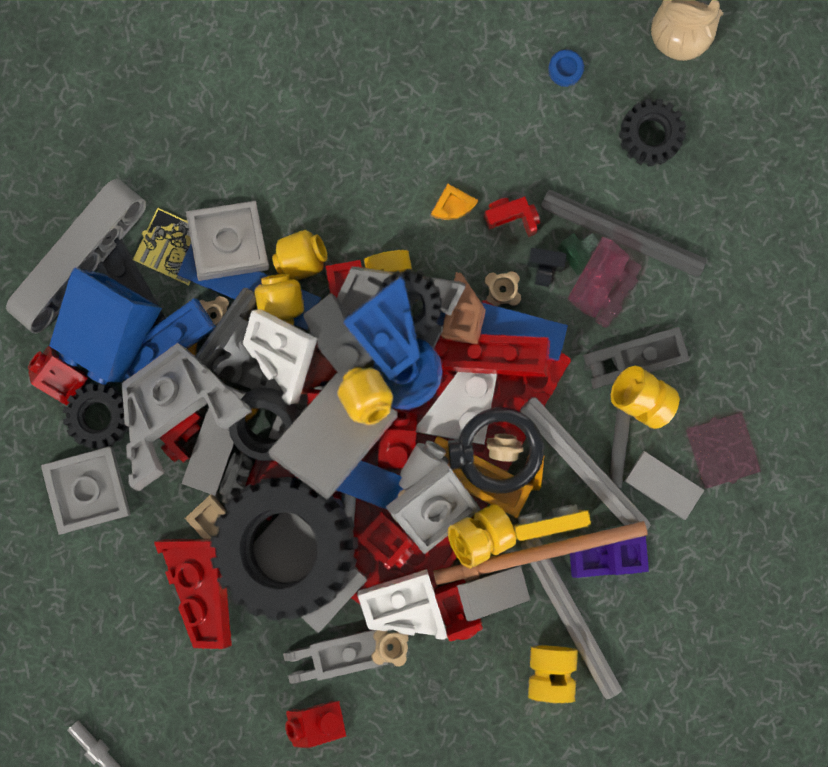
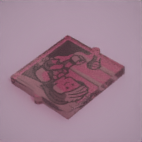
M742 412L719 420L711 418L709 423L686 430L705 489L726 482L735 484L739 478L761 472Z

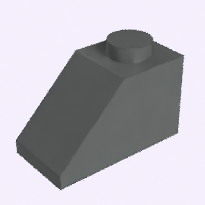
M331 292L304 313L303 317L313 337L317 338L316 342L321 352L343 378L348 371L354 368H362L372 360V357L343 323L344 319L350 314Z

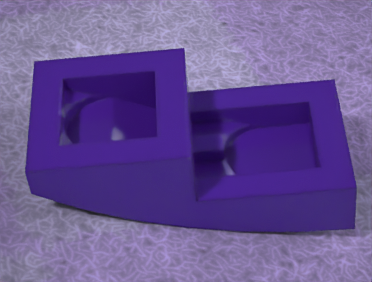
M646 536L570 553L572 577L581 578L649 572Z

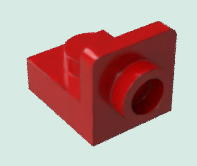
M47 346L43 353L41 351L37 352L28 365L31 384L66 406L70 403L67 401L69 396L76 395L75 390L82 387L88 379L85 372L62 361L57 355L56 350L50 346Z
M198 411L159 437L164 442L161 449L174 462L179 459L183 463L190 461L191 456L178 442L183 439L187 443L201 430V426L198 423L204 418Z

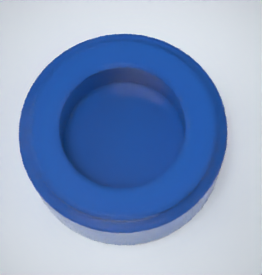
M562 50L554 54L548 67L549 76L552 81L564 87L576 84L584 71L582 58L571 50Z

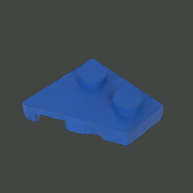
M401 275L343 321L389 380L420 358L406 286Z

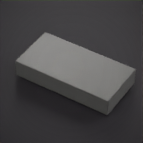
M645 451L641 453L624 482L683 520L687 519L705 491Z
M521 566L512 567L457 585L467 621L476 620L530 601Z

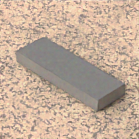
M229 387L239 398L246 394V392ZM209 407L181 484L215 496L234 447V442L230 437L229 428L225 430L217 425Z

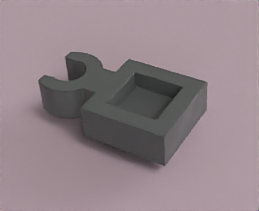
M240 315L236 317L220 343V346L227 352L225 355L216 358L212 364V370L217 375L222 372L224 367L231 366V371L228 373L227 378L232 383H236L241 377L243 361L253 365L256 360L243 345L249 321Z

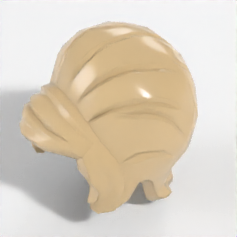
M663 0L651 25V35L656 47L664 55L679 61L692 60L702 55L714 41L719 19L723 15L722 10L719 9V1L712 0L709 5H706L696 0Z

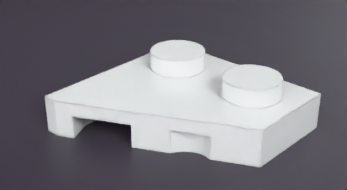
M262 309L252 310L243 345L250 355L258 360L260 369L268 380L275 379L285 393L282 396L285 403L289 405L298 403L317 338Z
M427 570L357 591L368 629L379 631L396 630L400 634L414 635V633L435 635L436 639L448 638Z

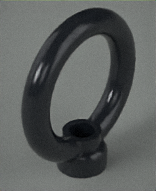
M506 407L484 410L467 422L458 440H448L451 470L461 469L465 477L473 485L486 492L504 494L519 490L535 477L541 467L544 455L541 433L536 424L518 410ZM494 422H508L517 426L525 434L529 443V457L526 465L518 474L507 479L490 478L481 473L474 464L473 440L483 427Z

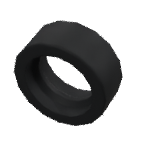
M256 388L247 392L241 398L250 409L264 408L274 412L283 421L286 431L301 415L296 404L289 405L282 399V396L285 394L284 392L273 388ZM245 416L229 427L232 441L245 455L257 460H274L269 456V450L279 439L267 440L257 436L248 427Z

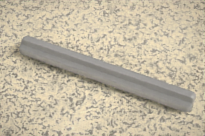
M535 397L524 403L520 412L524 413L536 424L544 439L625 526L644 521L648 530L651 526L648 519L543 404Z
M539 537L527 539L521 543L523 550L542 545ZM551 559L530 563L601 693L606 699L618 695L622 688Z

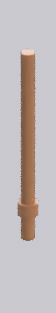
M642 521L490 557L487 561L471 569L466 568L461 563L460 565L435 570L433 573L436 585L465 579V582L480 579L479 575L642 537L648 535L645 522Z

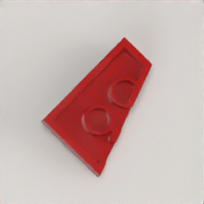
M164 539L154 541L158 554L163 553L169 571H166L165 574L169 584L174 583L181 603L178 608L193 648L225 649L232 646L227 588L222 589L217 581L218 578L222 577L219 568L213 569L211 558L216 557V547H210L211 539Z

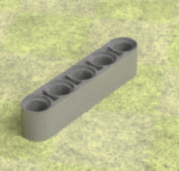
M114 179L108 182L12 294L7 302L6 310L31 333L36 334L46 329L59 314L74 267L95 272L98 264L101 261L103 262L117 246L114 241L115 238L118 236L119 239H122L142 216L146 208V201L121 180Z

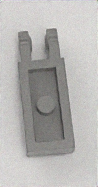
M371 629L311 643L310 647L284 652V660L290 662L312 656L315 669L298 670L289 674L290 684L316 678L319 681L387 665L388 662L377 665L371 658L372 653L375 651L376 641L373 635L376 630Z

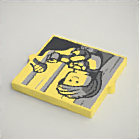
M157 208L148 229L142 232L143 239L133 260L189 285L191 281L177 275L191 244L188 222Z

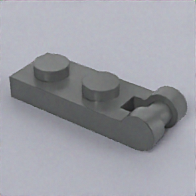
M680 327L583 355L586 366L590 365L593 378L590 380L593 389L614 384L621 372L631 366L642 367L651 373L690 361ZM613 358L616 371L607 374L603 361Z

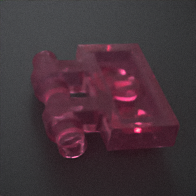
M602 237L570 293L568 300L586 315L596 318L599 313L595 322L608 328L613 317L617 318L622 310L620 305L626 294L636 286L638 282L636 277L642 266L632 260L628 262L630 256L613 240ZM616 283V285H615L613 291L611 292L610 296L608 297L610 291L612 290L614 284Z

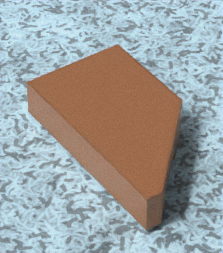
M456 272L454 281H459L466 285L451 316L445 315L441 336L443 339L478 344L486 310L462 273Z

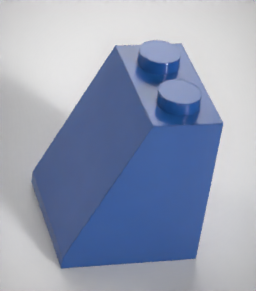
M74 267L49 346L60 352L59 358L65 363L74 367L81 365L89 370L87 376L98 383L106 385L107 382H122L138 354L146 334L151 330L162 308L106 274Z

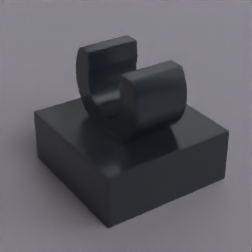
M531 247L527 266L537 268L534 285L549 287L552 272H562L564 269L567 253Z

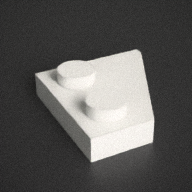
M457 372L417 425L416 432L458 440L461 431L471 418L491 408L497 374ZM488 425L476 434L473 443L484 445Z

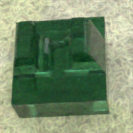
M573 233L562 241L557 250L567 253V263L579 276L593 265L595 260L590 254L601 243L593 233L582 241H579Z

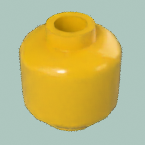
M302 230L278 240L276 254L272 256L277 272L279 274H289L290 279L297 281L320 273L323 270L324 262L328 259L327 250L321 237L318 234L313 235L308 230Z
M276 274L261 278L262 284L258 285L254 290L257 310L262 309L288 324L294 325V318L304 312L300 283L295 279H290L289 274Z
M354 368L344 375L343 382L339 386L337 393L350 418L355 422H364L366 425L375 424L384 419L389 414L393 401V395L381 374L371 368Z

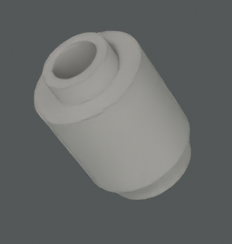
M427 441L425 444L417 443L400 473L402 478L399 485L407 491L443 461L448 464L449 460L444 456L446 451L431 441Z

